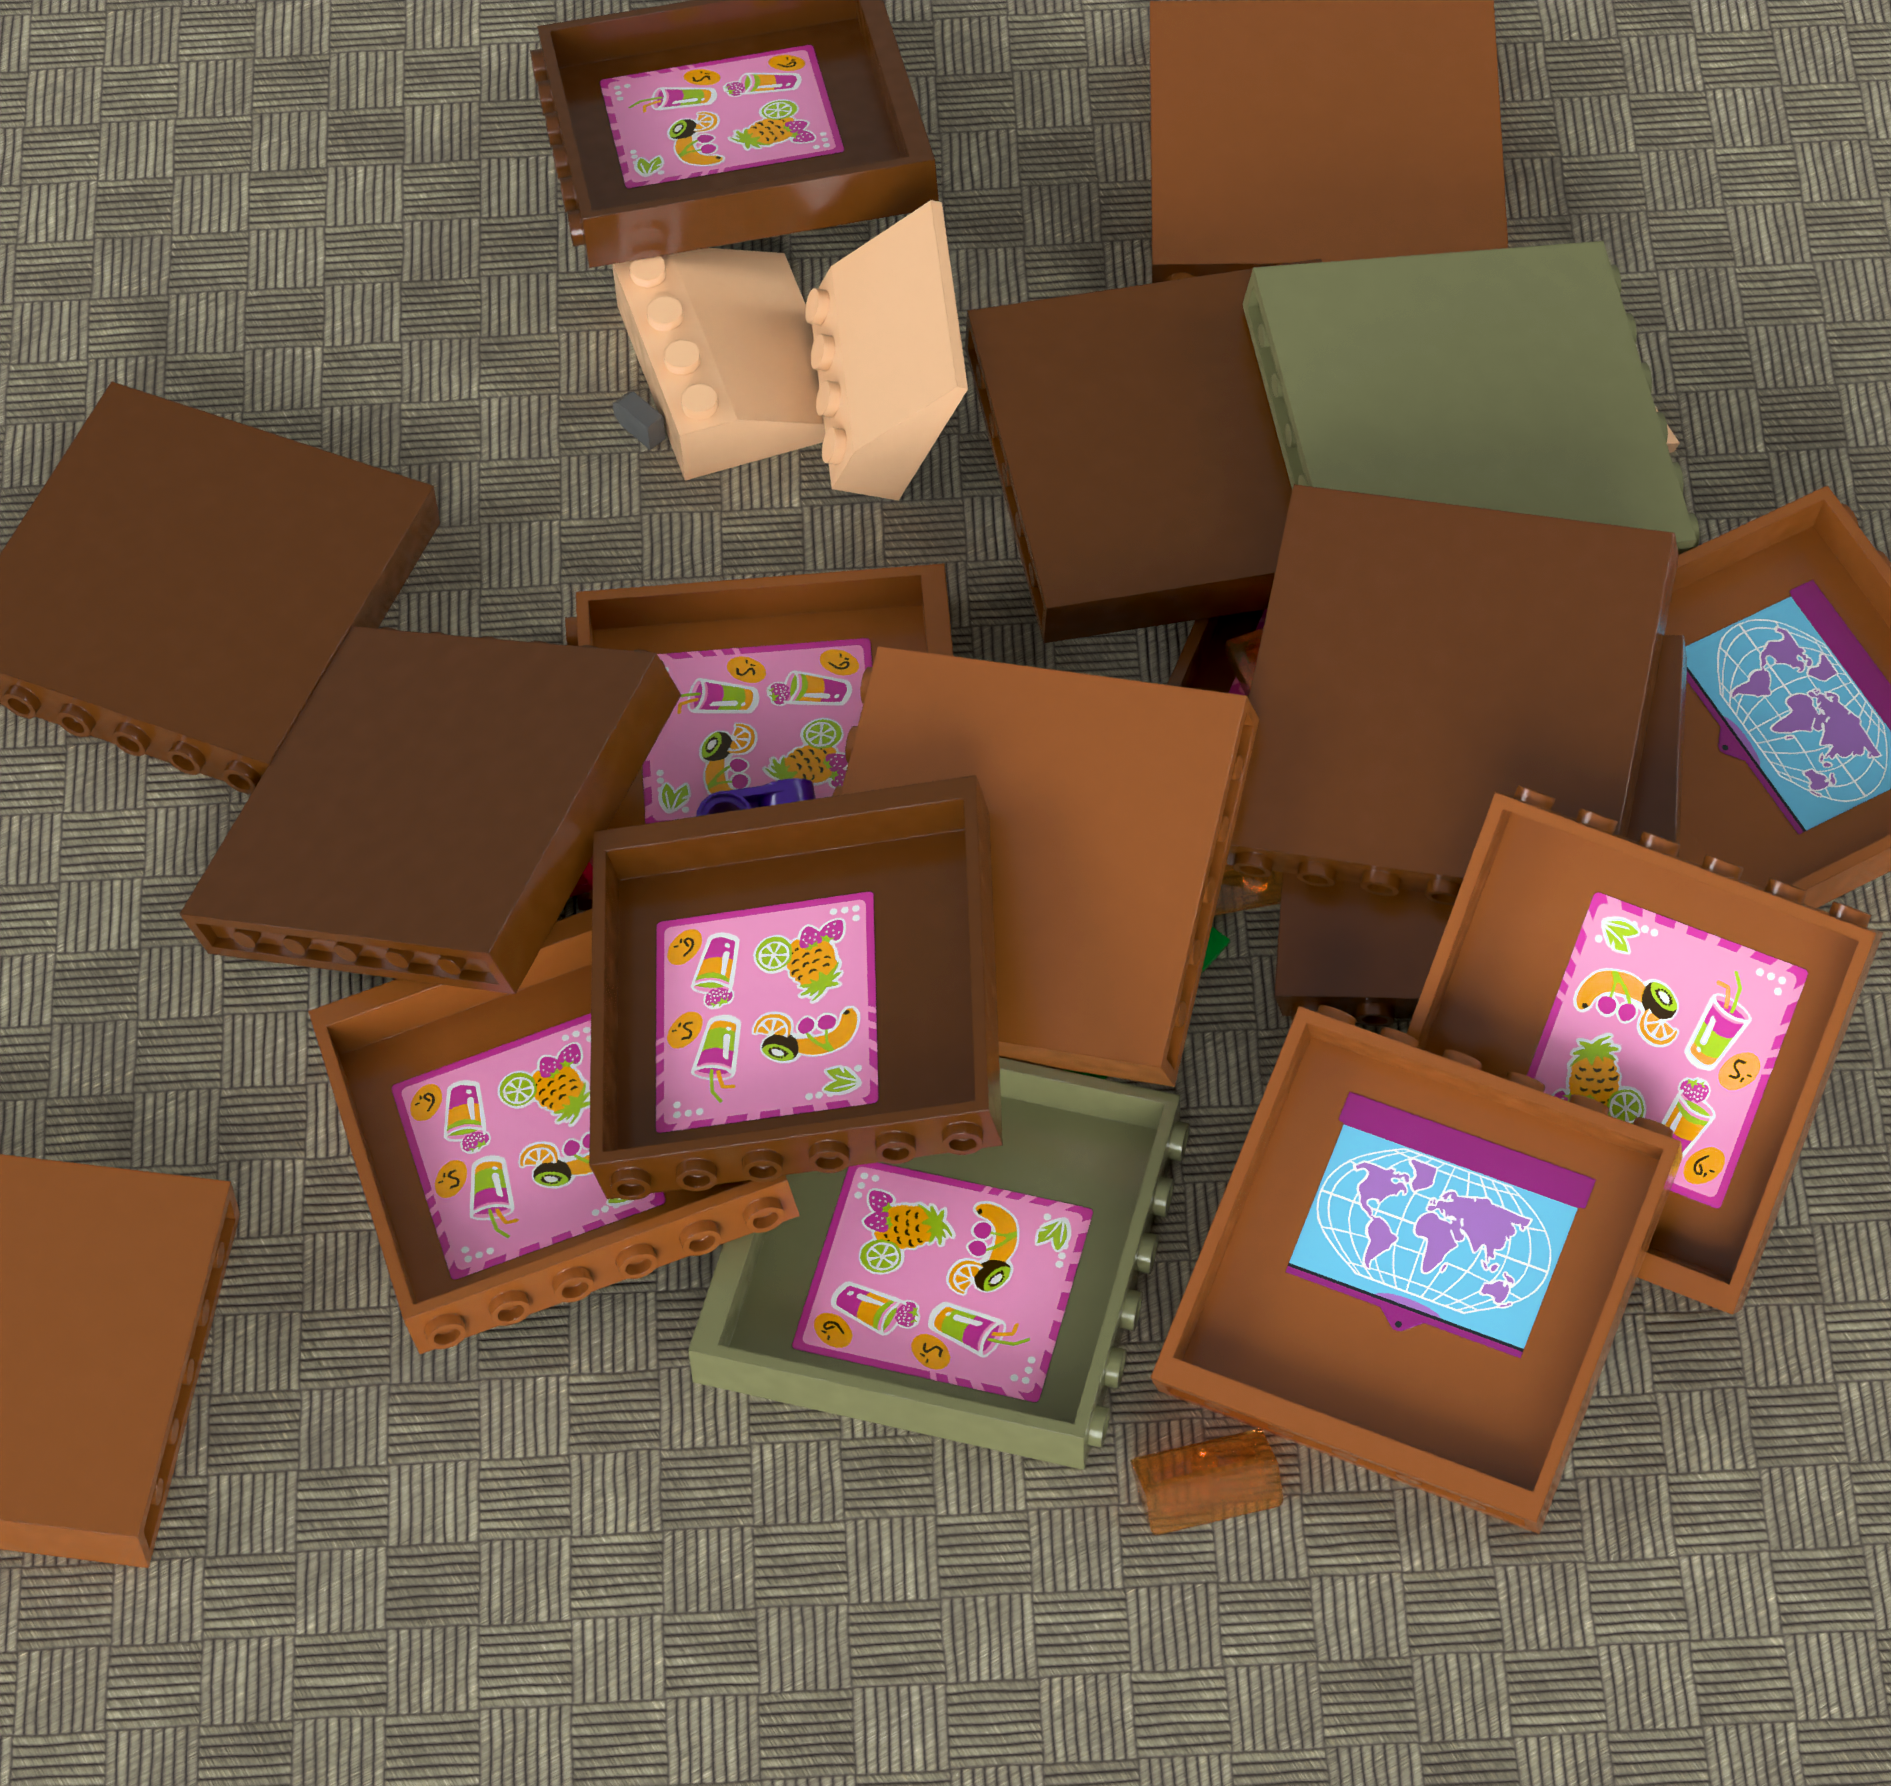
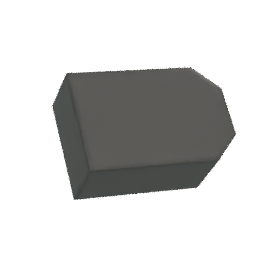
M634 391L627 392L612 403L614 415L620 425L649 450L666 439L663 416Z

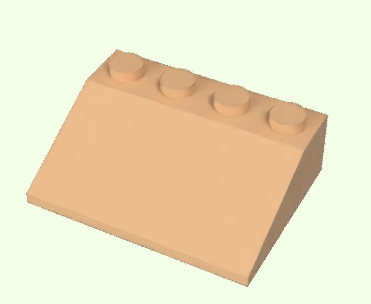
M930 200L833 264L819 288H813L808 295L805 318L807 323L812 324L814 338L811 350V366L818 371L819 380L816 410L819 416H823L825 430L822 444V459L824 463L829 464L831 488L833 490L899 501L968 390L942 202Z
M703 248L612 264L618 309L657 410L663 416L664 428L685 481L823 443L825 436L823 416H819L816 410V400L819 391L818 371L811 366V350L814 343L812 324L806 321V304L785 253Z

